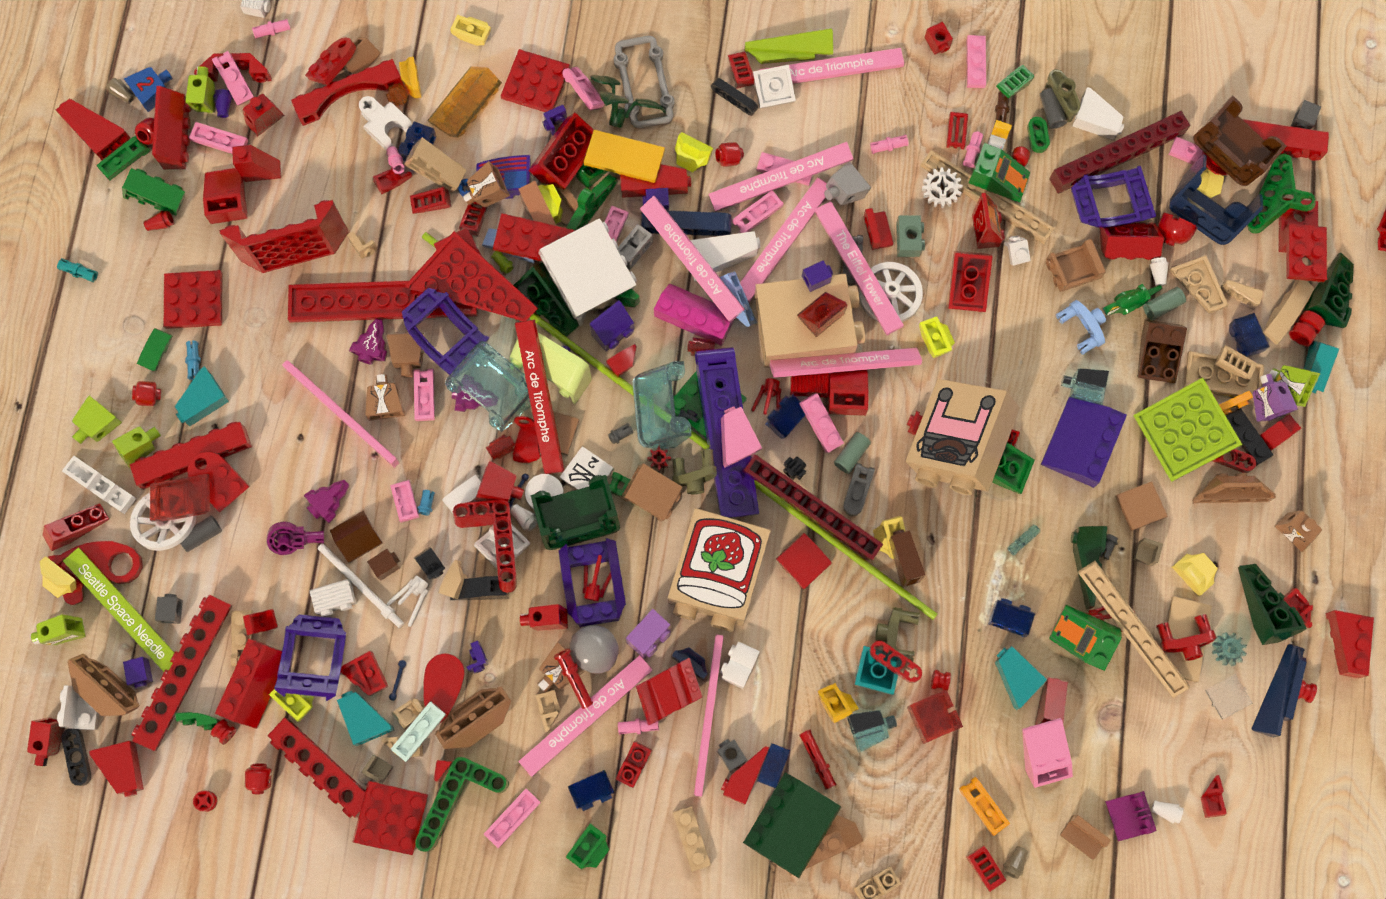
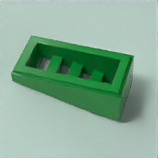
M1021 65L999 82L996 87L1007 98H1011L1029 86L1034 79V74L1024 65Z
M582 165L576 173V178L585 187L589 188L608 171Z

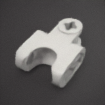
M370 96L363 97L359 101L362 116L368 121L363 128L385 150L393 146L391 139L387 136L390 129L398 127L408 132L413 128L410 119L391 102L383 107Z

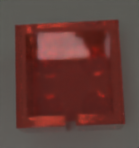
M947 690L907 707L923 744L963 727L956 710L948 713L947 709L952 708L954 705Z

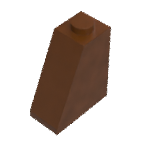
M904 529L893 532L889 542L901 587L920 583L925 576V572L910 530L904 532Z

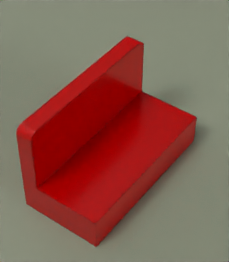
M873 208L865 209L863 217L871 249L875 250L893 246L886 212L874 213Z

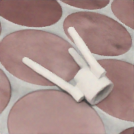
M415 576L413 580L411 579L404 588L387 602V605H391L405 593L398 601V604L401 605L411 593L416 596L421 594L408 623L409 627L412 626L422 601L428 593V590H426L428 584L418 576Z

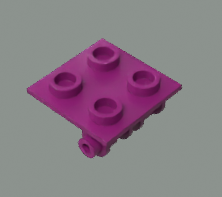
M1144 791L1105 801L1118 841L1157 831Z

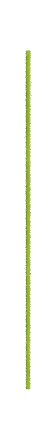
M427 232L422 235V239L435 247L434 243L438 242V240ZM534 313L530 317L531 320H535L536 324L564 345L570 347L572 351L671 424L674 418L671 414L620 376L617 378L612 370L568 337H565ZM687 426L683 428V434L702 448L710 449L706 440ZM754 480L755 487L932 620L935 619L937 616L935 611L813 520Z

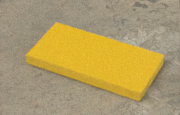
M594 130L584 165L655 183L665 147Z

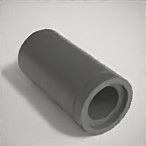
M1052 88L1042 91L1039 95L1049 128L1056 129L1067 124L1064 109Z
M211 515L194 525L191 533L180 544L186 552H189L221 533L222 529Z

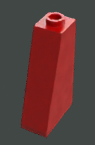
M70 98L55 109L101 161L131 139L123 128Z
M663 164L660 166L655 183L620 174L622 198L646 196V189L668 188V195L688 194V187H691V176H687L686 169Z

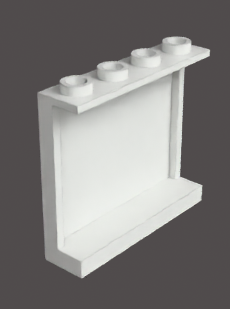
M600 218L541 248L538 252L574 319L636 286L635 282L637 280L635 275L627 269L625 257L623 255L620 256L615 239L610 238L608 234L609 228Z

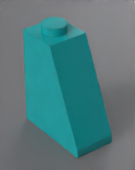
M1313 341L1309 346L1304 369L1320 373L1312 393L1316 394L1317 390L1324 392L1339 348L1318 341Z
M205 366L200 369L175 405L178 411L176 413L177 418L181 423L185 422L189 426H192L229 402Z
M1012 646L1008 649L1004 647L996 655L998 659L995 664L1012 705L1018 710L1047 679Z
M349 691L342 694V698L337 700L353 745L359 746L395 731L394 727L360 694Z

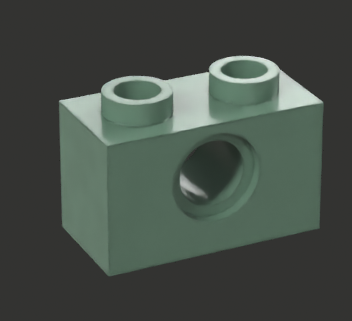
M899 215L896 222L897 257H920L921 252L925 250V240L922 239L921 234L924 233V222H921V215ZM907 234H912L915 238L910 239L907 237Z

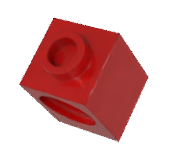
M943 21L927 28L924 37L934 55L948 51L953 41Z

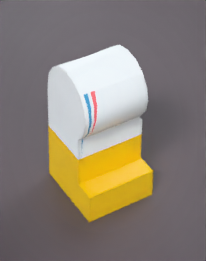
M996 120L988 144L1003 149L1012 125Z

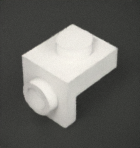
M1016 235L1004 241V245L1008 247L1011 265L1014 266L1031 261L1027 239Z

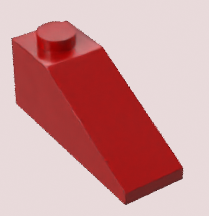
M765 746L733 773L729 780L725 778L721 788L724 791L723 796L743 805L746 804L769 747Z

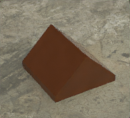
M364 511L330 530L335 544L348 563L383 544Z

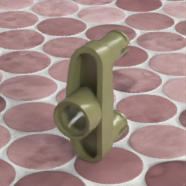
M1055 69L1048 75L1046 88H1052L1064 109L1067 122H1071L1081 106L1075 92L1076 84L1074 80L1067 78L1061 70Z
M713 449L702 450L701 469L685 473L684 458L672 459L674 474L672 481L680 486H687V494L704 493V483L717 476V469L714 466Z
M894 607L888 625L877 624L875 640L885 642L913 662L914 651L901 650L896 647L898 626L900 622L918 625L920 613L903 611L902 608Z

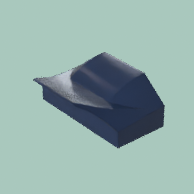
M690 647L674 651L672 658L680 663L690 658L695 675L702 681L705 680L708 673L705 659Z

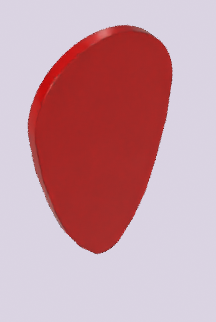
M446 653L436 655L427 663L423 682L424 706L426 707L429 702H433L447 714L443 720L451 712L460 693L465 676L464 666L456 656Z

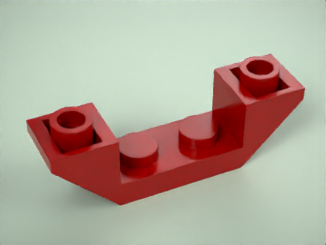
M214 53L199 66L208 68V77L213 82H218V69L212 59L223 56V53ZM230 53L239 69L247 70L249 68V74L253 81L259 83L272 81L267 68L251 53ZM228 62L222 64L224 69L230 67ZM197 68L194 70L195 75H197Z

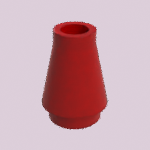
M162 210L143 223L145 229L151 231L170 228L174 224V220L169 211Z

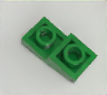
M154 328L140 354L137 364L149 370L157 371L162 356L167 352L173 336Z
M175 713L176 722L183 723V726L194 725L196 721L197 726L204 728V731L212 730L221 721L200 713Z

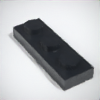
M1241 408L1226 416L1241 441L1242 448L1247 454L1255 458L1256 466L1274 455Z

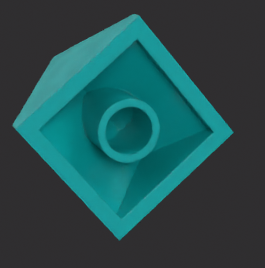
M863 646L854 685L894 695L898 675L873 659L870 655V647ZM876 649L875 652L876 655H879L880 653L885 655L886 657L883 659L884 661H886L888 656L892 654L890 652H888V654H885L882 650ZM894 656L890 659V663L893 667H900L901 659Z

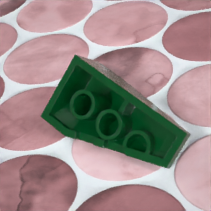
M1341 252L1337 254L1328 268L1327 280L1318 283L1303 312L1312 311L1317 313L1324 319L1325 325L1345 328L1352 314L1349 300L1352 299L1350 284L1353 283L1354 264Z
M544 262L531 267L514 284L521 293L539 308L535 313L539 316H544L549 320V324L565 337L569 336L579 327L577 319H574Z
M1108 526L1078 527L1075 532H1072L1071 543H1073L1077 571L1093 561H1096L1102 568L1099 557L1105 551ZM1078 573L1085 608L1090 610L1095 607L1096 596Z
M1257 564L1241 565L1238 567L1253 627L1262 645L1279 643L1307 629L1298 611L1284 601L1285 596L1281 592L1277 593L1271 586V580Z

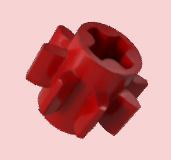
M658 446V450H650L652 457H647V461L652 462L650 468L656 467L660 472L662 467L668 468L666 461H671V457L666 456L668 453L667 449L663 451ZM657 456H661V462H657Z

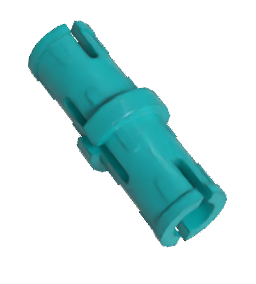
M63 258L58 261L57 269L68 272L75 278L80 277L91 282L97 279L98 272L84 267L81 263H73Z

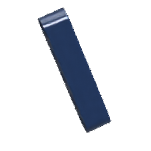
M667 211L686 235L724 236L731 234V214ZM641 212V226L651 234H660L645 214Z

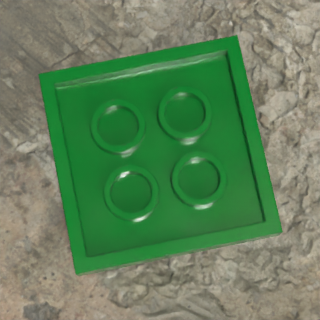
M696 371L667 404V408L677 416L681 410L687 411L690 409L698 414L697 418L701 419L700 422L696 423L688 419L687 424L706 438ZM716 383L718 388H722L721 384ZM741 394L742 404H744L747 398Z

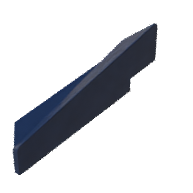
M1292 644L1287 645L1253 723V731L1273 738L1281 736L1283 720H1293L1307 664L1306 658L1303 657L1304 648Z

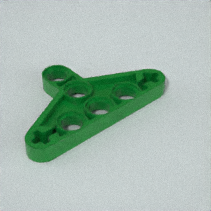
M1281 154L1273 162L1259 193L1263 195V206H1267L1268 209L1265 212H1260L1247 225L1248 230L1255 234L1262 232L1290 208L1310 211L1315 207V196L1312 193L1296 189L1292 159L1289 155ZM1286 161L1282 166V170H1280V164ZM1276 175L1282 177V179L1277 182L1271 180V178ZM1272 190L1275 194L1267 197L1264 195L1265 192ZM1290 194L1293 196V199L1289 201L1283 200L1285 195ZM1306 198L1312 200V202L1308 205H1303L1301 203V201ZM1257 217H1259V224L1253 226L1257 222Z
M608 174L592 190L585 187L578 196V208L566 228L578 230L587 225L615 188L618 179Z

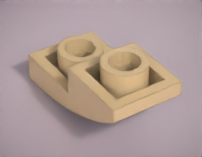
M889 866L853 889L859 899H878L901 885V882L892 867Z

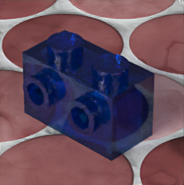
M415 121L413 122L412 126L407 129L405 141L399 146L398 151L403 161H406L412 147L422 137L433 145L437 137L434 128Z

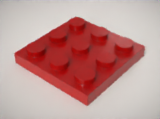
M518 49L501 93V99L542 112L554 109L565 82L563 70L570 69V64Z
M221 270L164 274L163 327L165 329L222 325Z
M368 781L352 842L413 855L428 794Z

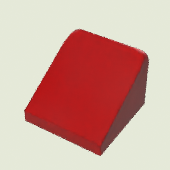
M437 760L434 780L441 782L453 762Z

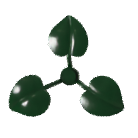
M590 76L591 80L610 85L612 88V93L599 92V96L606 106L612 104L609 125L622 128L625 118L629 117L630 112L637 105L660 109L666 113V110L655 101L636 98L627 112H625V108L618 106V104L629 103V100L615 95V85L620 86L621 83L609 76Z

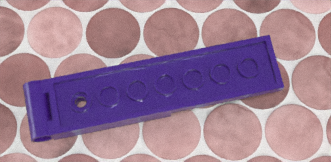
M733 347L695 351L696 371L707 444L710 449H713L714 466L717 469V476L714 478L719 515L728 518L758 515L759 507L755 481L742 471L751 455L726 468L723 466L721 418L725 415L724 411L731 407L736 409L742 407L743 409L735 350ZM716 383L721 384L722 388H718Z

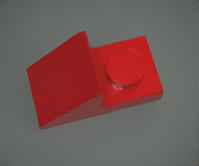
M1289 413L1260 436L1272 451L1302 428Z

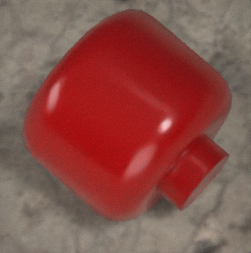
M1019 146L1013 150L1011 157L1024 167L1029 162L1030 151L1026 147Z

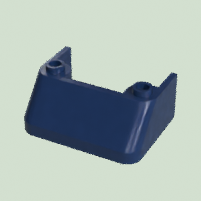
M1203 154L1182 177L1170 199L1169 207L1174 214L1198 227L1197 230L1220 245H1226L1263 210V195L1259 194L1247 207L1240 202H1233L1225 209L1197 190L1202 182L1201 174L1206 170V155Z

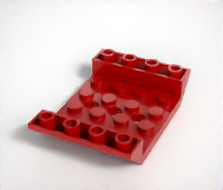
M323 200L319 204L314 205L317 219H307L299 224H288L281 229L267 230L266 233L251 234L246 237L238 225H229L225 229L219 230L221 236L238 259L261 273L335 254L349 233L333 200Z

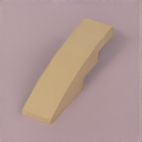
M1295 280L1291 291L1285 293L1280 305L1273 309L1263 330V333L1273 343L1278 344L1308 302L1315 289L1308 281Z

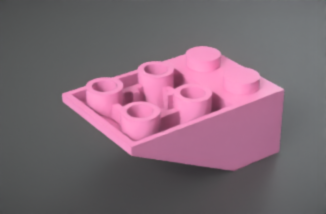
M1061 718L1022 729L1025 771L1034 788L1073 777L1072 761Z

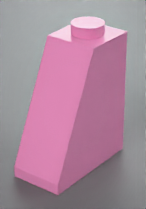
M742 407L727 409L724 411L725 415L721 418L724 468L762 449Z

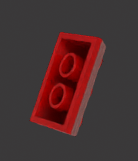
M1131 223L1114 227H1100L1101 251L1104 257L1108 259L1126 258L1129 260L1144 258L1146 260L1161 258L1164 236L1156 223Z

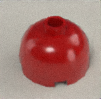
M1163 213L1159 220L1158 229L1164 236V243L1174 246L1175 244L1182 245L1189 242L1198 227L1180 217L1178 219L1173 217L1174 215Z

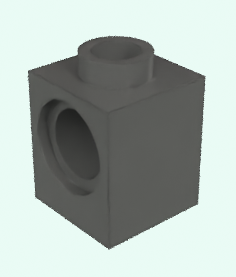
M1304 100L1297 108L1291 126L1311 130L1315 125L1321 106Z
M165 594L164 597H157L155 621L159 623L180 624L183 600L177 598L175 594Z
M727 739L719 744L720 749L717 752L729 772L747 761L735 739L731 742ZM730 748L734 749L737 753L736 758L732 760L725 756V751Z

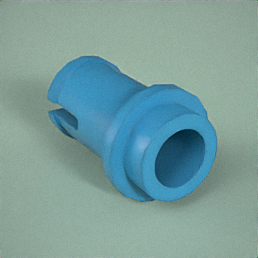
M423 490L420 506L417 509L419 514L429 516L430 512L433 511L431 507L435 492L431 491L430 493V490Z

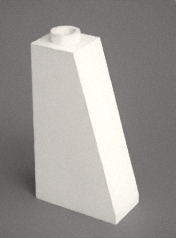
M755 231L690 240L716 273L756 256L760 248L759 237L756 238Z

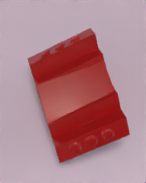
M690 658L636 686L648 726L703 697Z

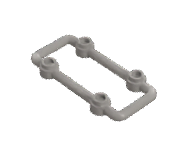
M653 36L622 40L615 45L614 65L620 71L625 98L629 100V103L625 104V112L633 103V96L626 69L628 57L622 52V48L650 43L651 46L649 58L655 63L662 94L660 105L666 110V116L638 121L639 106H634L629 117L635 128L669 123L674 117L672 110L674 98L669 95L661 62L663 50L657 45V41Z

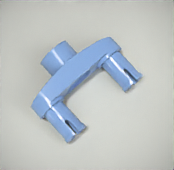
M1075 300L1069 304V307L1056 313V318H1060L1059 322L1061 324L1077 316L1090 334L1088 339L1077 344L1078 350L1081 349L1080 353L1082 355L1096 346L1100 347L1105 343L1100 325L1106 322V318L1099 308L1089 311L1080 301Z

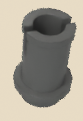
M626 423L614 431L610 430L608 437L613 444H619L620 440L634 432L629 423Z
M1111 534L1106 536V553L1104 555L1106 560H1109L1115 545H1118V538Z

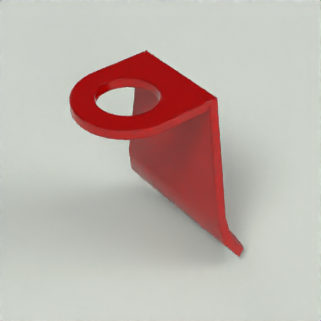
M526 416L515 417L514 423L520 429L513 451V461L519 463L537 461L541 458L534 420ZM519 420H527L529 423H522Z

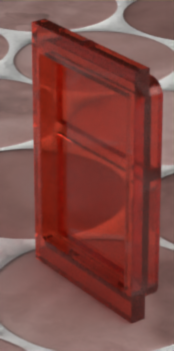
M209 474L150 484L151 522L174 520L210 512Z

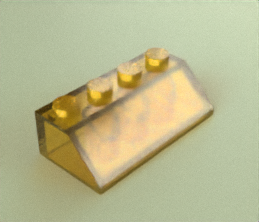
M470 66L427 121L450 137H461L466 132L468 125L476 120L479 111L487 106L491 96L498 92V87L502 82L489 68Z

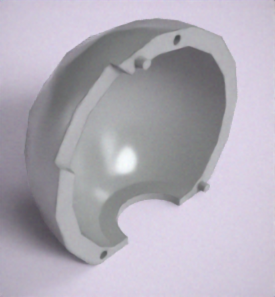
M597 625L582 627L572 636L570 642V655L574 662L583 670L601 674L609 671L616 663L619 646L614 635L605 627Z

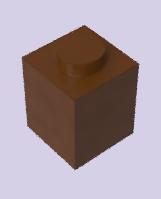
M388 549L367 561L380 581L400 569L398 565L400 559L395 552L391 553Z

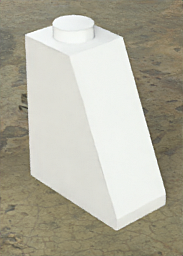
M1087 87L1080 102V110L1072 126L1114 140L1117 134L1121 135L1124 124H1121L1123 116L1095 91Z

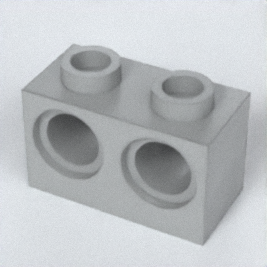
M639 224L636 225L617 249L620 256L623 255L627 261L626 267L629 270L653 243V235Z

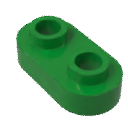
M1033 117L1027 125L1030 146L1034 152L1043 153L1050 145L1047 123L1041 117Z

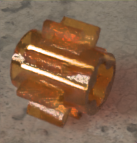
M400 83L390 86L388 94H385L388 102L394 103L395 106L405 104L408 101L407 96L410 95L407 87L401 86Z

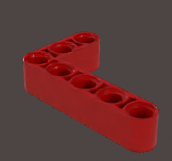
M504 499L455 505L453 517L457 527L494 526L499 587L505 593L513 592L517 587L509 503ZM511 579V581L505 582L504 580Z

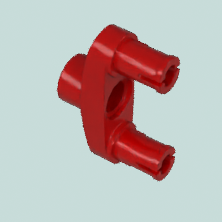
M1207 614L1194 618L1200 634L1185 638L1173 639L1169 623L1166 622L1164 625L1163 623L1158 624L1156 628L1162 641L1160 643L1162 650L1166 653L1183 652L1186 661L1202 657L1201 647L1217 639L1214 630L1210 627Z

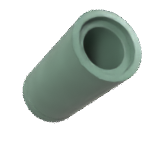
M1174 287L1145 303L1143 309L1150 320H1155L1184 304L1186 297L1179 287Z
M856 432L834 461L835 466L849 474L871 445V441L865 435Z

